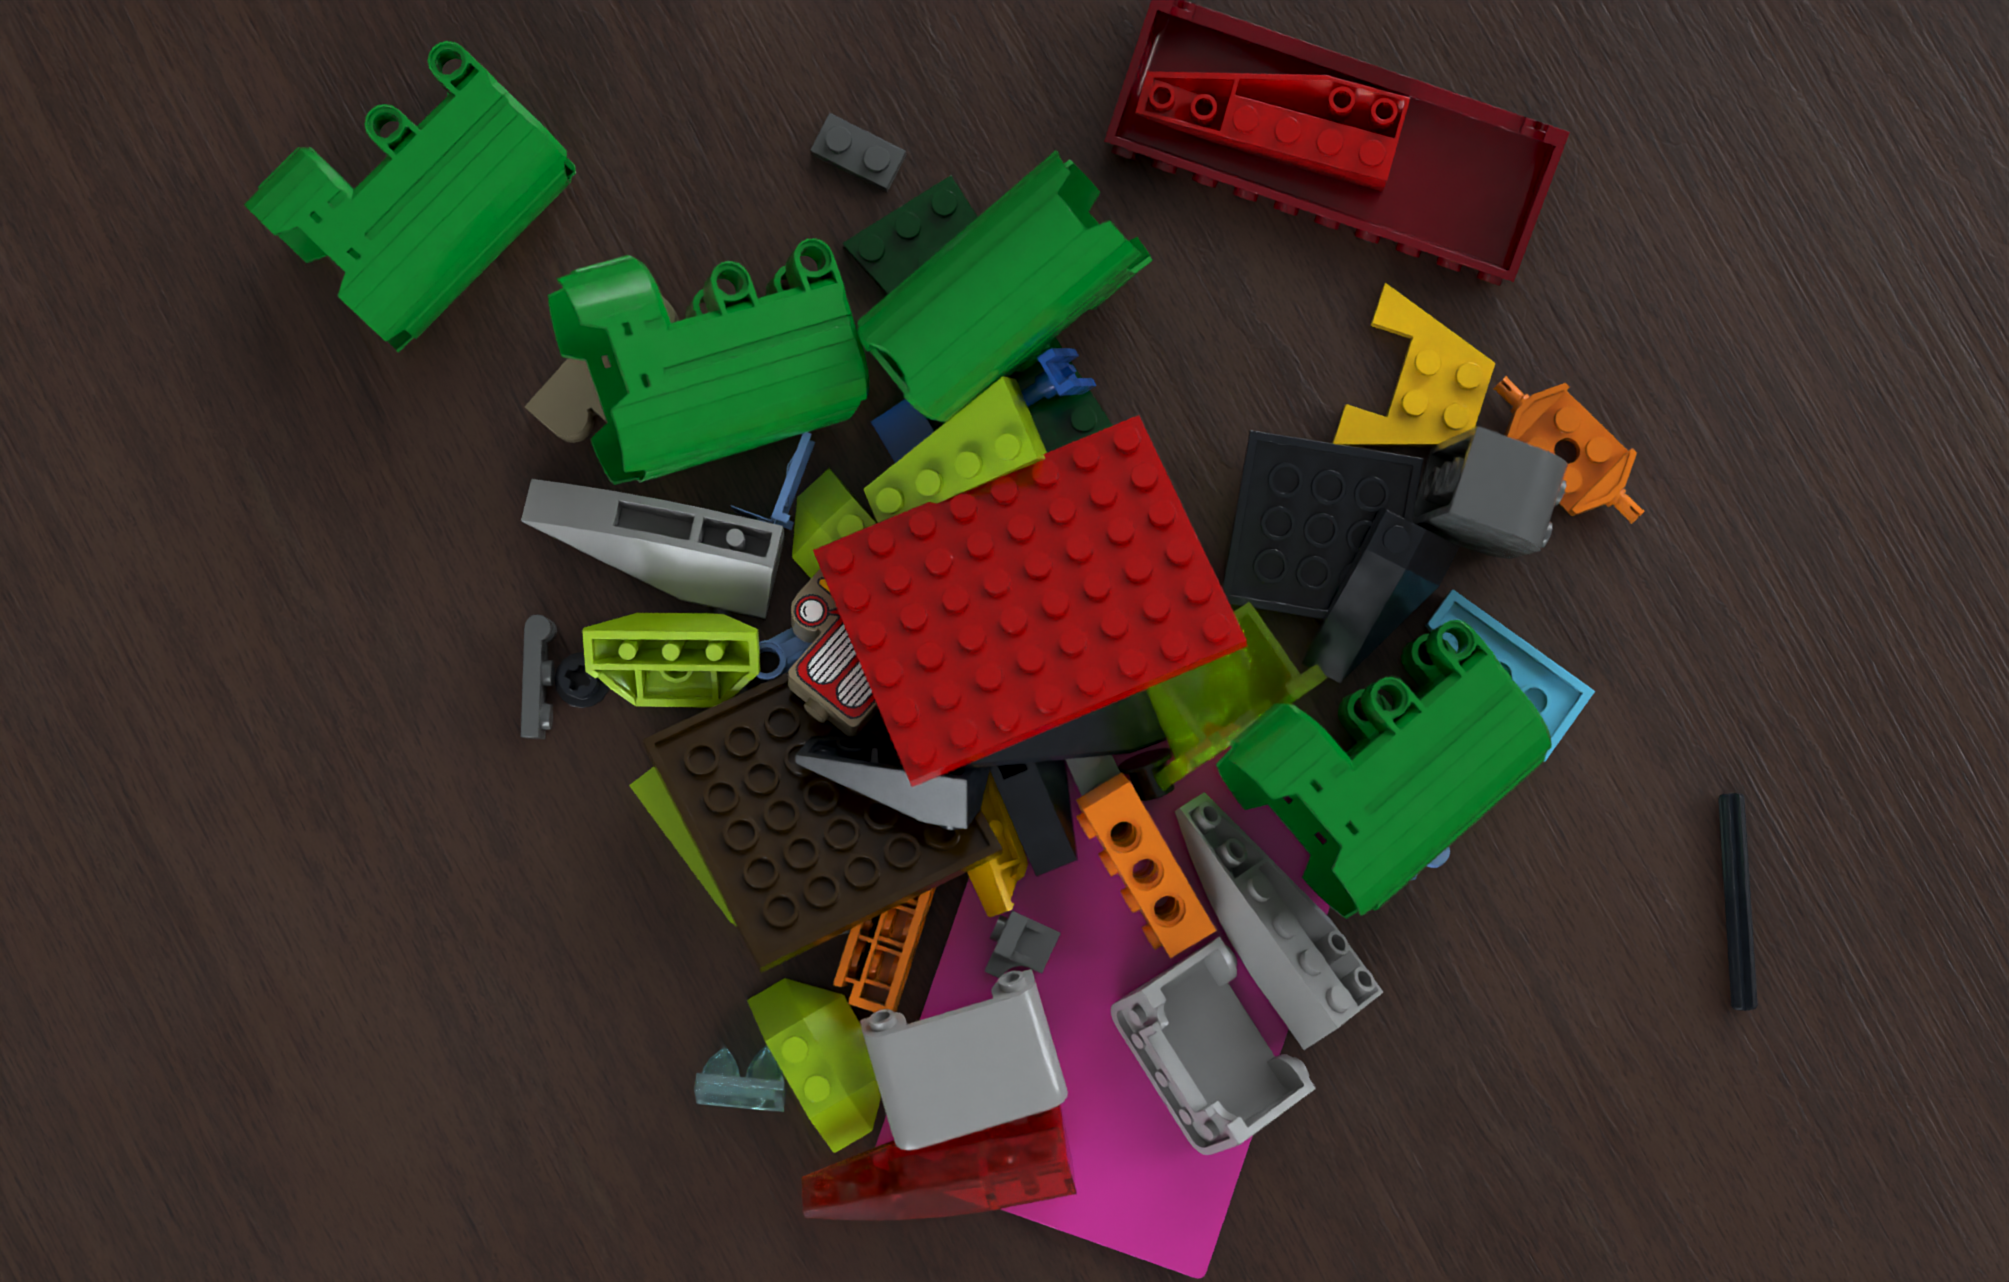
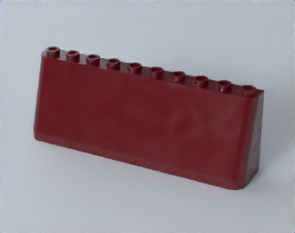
M1151 0L1104 142L1113 145L1111 153L1131 160H1135L1137 153L1153 158L1151 166L1176 174L1177 168L1180 167L1194 172L1192 180L1203 185L1216 188L1218 181L1235 186L1232 194L1241 198L1257 202L1258 196L1261 195L1275 200L1274 209L1295 216L1298 215L1299 209L1314 213L1316 216L1313 222L1335 230H1338L1340 223L1357 228L1354 234L1356 237L1379 244L1381 237L1397 242L1395 250L1419 258L1421 252L1424 251L1438 256L1436 264L1460 272L1462 265L1479 270L1477 278L1501 286L1503 279L1514 282L1570 132L1185 0ZM1147 71L1328 75L1409 97L1410 102L1383 192L1256 157L1135 115Z

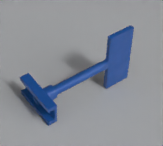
M1051 348L1037 357L1045 371L1035 377V383L1021 391L1027 407H1030L1043 397L1050 399L1058 393L1059 395H1083L1097 386L1093 378H1077L1075 375V367L1069 364V362L1079 356L1075 349ZM906 399L871 421L895 463L936 431L930 419L921 414Z

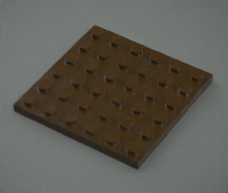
M788 672L642 739L643 746L761 973L1002 855L1003 850L981 809L967 829L948 830L940 827L938 824L925 823L797 764L796 754L812 736L847 735L828 720L822 723L804 708L806 702L788 687ZM880 710L858 735L868 737L871 740V744H882L892 741Z

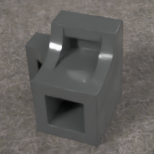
M1013 910L1008 918L1000 915L989 938L997 942L984 972L999 978L1010 968L1025 966L1043 973L1060 936V932Z

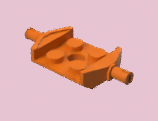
M1505 376L1493 388L1513 406L1509 410L1513 414L1504 436L1555 454V445L1559 441H1569L1576 448V459L1573 463H1568L1563 478L1566 481V488L1559 504L1571 516L1587 512L1605 504L1608 507L1614 505L1630 524L1635 522L1645 510H1642L1625 494L1626 490L1624 487L1626 486L1637 452L1633 448L1628 451L1567 391L1570 387L1566 383L1529 396L1528 394L1524 395Z

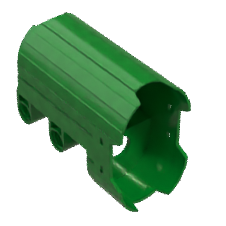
M451 41L438 43L431 49L428 56L429 69L440 85L447 91L448 96L418 126L413 124L393 105H377L367 114L365 119L366 132L387 157L355 189L312 147H297L258 186L259 189L244 203V206L275 236L280 237L306 263L329 256L345 272L338 297L398 353L413 338L417 339L557 198L571 183L572 177L576 174L575 164L567 158L566 149L462 46ZM459 59L462 61L461 67L450 75L442 73L443 66L449 60ZM391 121L399 122L398 130L391 133L388 138L380 137V131L384 124Z
M1057 150L1051 153L858 320L857 334L866 351H870L899 386L905 394L903 397L928 419L937 420L943 424L946 423L1001 377H1009L1015 371L1022 372L1038 361L1037 357L1051 348L1048 344L1087 310H1095L1153 261V258L1138 237L1127 240L1110 220L1102 224L1097 222L1089 211L1101 192L1074 162L1069 159L1063 163Z
M809 238L800 242L788 257L786 265L781 267L769 281L766 287V296L757 298L750 275L742 265L733 261L717 265L705 281L703 289L695 295L687 306L686 319L673 323L670 321L664 301L650 271L641 261L630 255L572 270L569 275L557 278L558 283L563 288L548 295L550 317L561 357L586 361L607 424L590 440L605 474L614 485L638 480V482L648 481L846 421L855 413L860 403L867 399L870 392L867 361L847 301L844 283L830 247L824 241L816 238ZM800 256L812 258L817 264L818 271L812 272L805 269L800 262ZM725 279L730 281L735 287L736 294L727 295L718 288L717 280ZM780 280H787L790 289L783 291ZM700 303H705L708 313L702 314L699 306ZM607 356L610 367L605 368L601 357Z
M1450 620L1433 629L1429 634H1423L1408 642L1403 648L1401 654L1402 664L1409 675L1420 686L1416 692L1413 693L1400 679L1386 677L1367 686L1366 689H1360L1348 695L1341 701L1338 708L1339 720L1357 742L1346 753L1313 718L1297 706L1275 703L1230 742L1232 748L1216 763L1222 780L1244 810L1268 805L1306 849L1310 857L1301 878L1323 901L1346 919L1358 911L1363 916L1369 910H1378L1536 770L1544 762L1546 753L1552 747L1550 732L1536 707L1512 680V677L1502 667L1492 650L1475 630L1464 621ZM1445 632L1452 634L1458 641L1457 652L1447 640L1443 639ZM1420 645L1426 646L1430 660L1433 662L1431 666L1424 664L1418 656ZM1379 689H1384L1391 694L1393 706L1377 693ZM1356 700H1361V708L1368 721L1360 720L1354 712ZM1289 796L1292 802L1288 804L1283 797ZM1317 832L1326 840L1324 844L1315 836Z

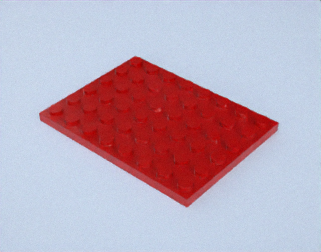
M1139 415L1044 454V460H1040L1035 464L999 477L996 480L958 494L938 504L927 502L813 550L911 787L1247 647L1246 637Z

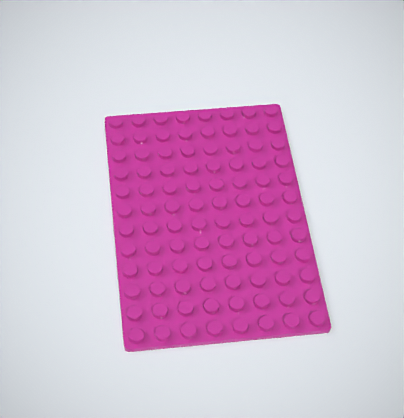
M1204 721L1203 727L1133 753L1112 755L1118 767L1126 759L1146 751L1170 748L1173 752L1172 758L1166 762L1175 789L1165 796L1141 802L1216 931L1172 958L1168 956L1162 946L1156 950L1153 949L1141 929L1142 926L1147 924L1140 910L1132 913L1119 891L1126 887L1119 874L1117 873L1111 877L1098 856V853L1104 850L1096 836L1089 840L1079 824L1076 816L1081 814L1082 811L1076 799L1081 797L1066 764L1078 861L1037 877L1024 850L1028 866L1024 877L1016 883L1011 902L1014 904L1013 911L1060 932V936L1043 973L1033 969L1032 972L1064 1076L1068 1096L1060 1105L1049 1110L914 1150H903L897 1147L886 1115L872 1155V1161L876 1166L1190 1277L1199 1279L1205 1276L1252 1136L1238 1146L1211 1155L1199 1153L1183 1134L1118 1031L1110 1011L1111 1006L1122 997L1208 942L1220 937L1224 945L1233 951L1237 959V975L1229 982L1230 987L1274 1056H1279L1289 1028L1254 981L1227 937L1191 860L1175 814L1177 809L1205 792L1326 915L1328 914L1330 906L1301 878L1310 854L1268 805L1244 810L1234 798L1217 770L1216 763L1232 748L1230 742L1240 734L1239 732ZM1123 774L1133 786L1130 775ZM1289 796L1283 797L1288 804L1292 802ZM1319 832L1315 834L1322 844L1326 842ZM1148 859L1138 861L1134 865L1133 871H1139L1144 868ZM970 878L968 879L920 1020L993 999L992 987L998 982L999 978L984 972L997 942L989 938L999 916L1002 915L1008 918L1012 910L988 917ZM1164 896L1160 898L1156 902L1154 907L1158 908L1163 906L1167 902L1169 896ZM1016 966L1010 968L1005 973L1010 971L1023 972L1031 968L1025 966Z

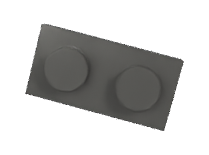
M829 113L810 150L811 155L885 192H888L906 157V150Z

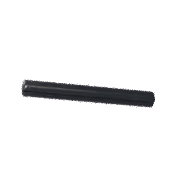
M1726 793L1719 796L1718 802L1731 1006L1734 1010L1748 1011L1756 1009L1758 1001L1745 797L1740 793Z

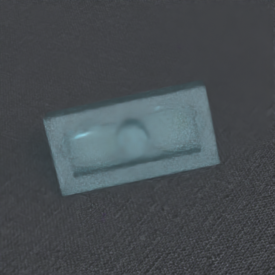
M767 1045L753 1058L745 1077H740L735 1059L725 1048L719 1050L708 1060L702 1073H696L694 1092L697 1104L784 1112L786 1101L784 1074Z

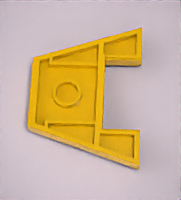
M1385 283L1370 326L1411 339L1386 417L1346 404L1332 443L1351 447H1433L1476 426L1495 362Z

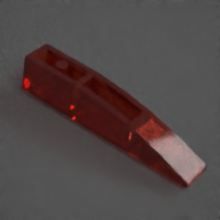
M1061 1104L1046 1111L919 1149L903 1150L898 1148L895 1141L892 1140L801 1177L803 1214L805 1218L905 1220L947 1217L992 1211L1077 1194L1073 1160Z

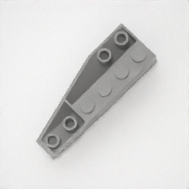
M531 479L521 518L523 523L680 601L766 619L785 541V532L782 525L656 498Z
M1205 792L1175 811L1191 860L1227 937L1254 981L1304 1050L1339 1028L1383 993L1371 972L1366 969L1333 921Z

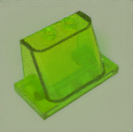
M1250 602L1234 611V615L1246 637L1247 647L1146 689L1175 758L1173 762L1153 776L1163 791L1230 747V742L1273 704L1292 705L1327 679L1318 664L1300 674Z

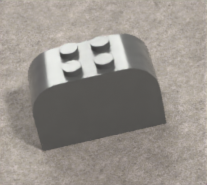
M1479 426L1474 427L1431 448L1418 488L1412 523L1455 545L1488 556L1512 559L1539 552L1541 547L1544 548L1551 536L1553 524L1550 522L1554 506L1560 503L1565 492L1566 481L1563 478L1568 464L1559 456L1541 448Z

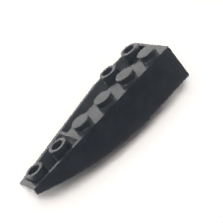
M1195 668L959 767V769L1128 754L1200 729L1204 725V715L1198 670Z
M1065 760L990 766L991 774L1035 875L1038 877L1078 861Z

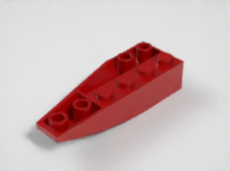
M1147 71L1135 115L1256 157L1383 192L1410 98L1328 75Z

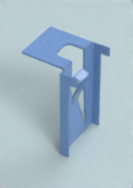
M808 432L802 434L797 450L786 467V479L773 510L771 520L731 505L733 511L751 519L768 521V523L782 525L784 528L792 530L794 522L789 520L790 515L788 513L815 445V442L810 440L812 434Z

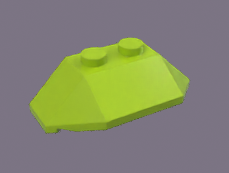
M830 468L797 497L792 558L810 578L820 569L813 552L814 549L877 524L873 515Z
M634 613L584 627L582 630L585 671L595 679L598 677L611 690L634 706L713 707L733 698L761 671L758 629L725 614Z
M784 978L748 999L747 1002L767 1046L808 1118L833 1153L872 1132L881 1094L863 1036L861 1023L850 1004H848L845 995Z

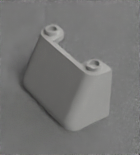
M1220 937L1208 942L1122 997L1111 1006L1110 1011L1115 1026L1190 1144L1203 1155H1211L1240 1145L1316 1089L1309 1078L1308 1069L1301 1060L1286 1054L1274 1056L1230 987L1229 982L1237 975V959L1233 951L1224 945Z
M1032 969L1023 972L1010 971L1001 975L998 982L992 987L993 999L907 1024L903 1014L890 1009L877 1011L869 1018L860 1020L888 1122L898 1148L903 1150L919 1149L1046 1111L1065 1101L1068 1096V1090Z

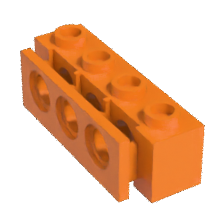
M1122 772L1076 799L1082 811L1081 814L1076 816L1079 824L1089 840L1095 836L1099 840L1104 850L1099 852L1098 856L1111 877L1117 873L1119 874L1126 886L1119 891L1132 913L1140 910L1147 924L1142 926L1141 929L1154 950L1162 946L1168 956L1172 958L1216 931L1136 791ZM1126 822L1122 832L1111 835V830L1117 823ZM1148 859L1144 868L1139 871H1133V867L1138 861ZM1164 896H1169L1167 902L1163 906L1158 908L1154 907L1156 902L1160 898Z
M936 887L882 913L874 937L869 936L873 923H871L872 919L850 930L833 985L839 987L848 986L849 982L854 984L848 1004L872 1012L884 1009L897 1012ZM867 942H870L872 944L861 979L856 978L860 967L858 962L861 953L865 951Z

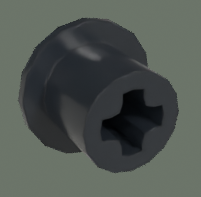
M584 652L574 653L563 659L556 670L554 679L556 691L561 699L571 706L579 708L592 707L601 702L609 692L610 688L598 677L595 679L585 671Z
M1170 748L1154 749L1126 759L1118 766L1120 773L1130 775L1134 790L1141 801L1157 799L1175 789L1166 762L1173 756Z

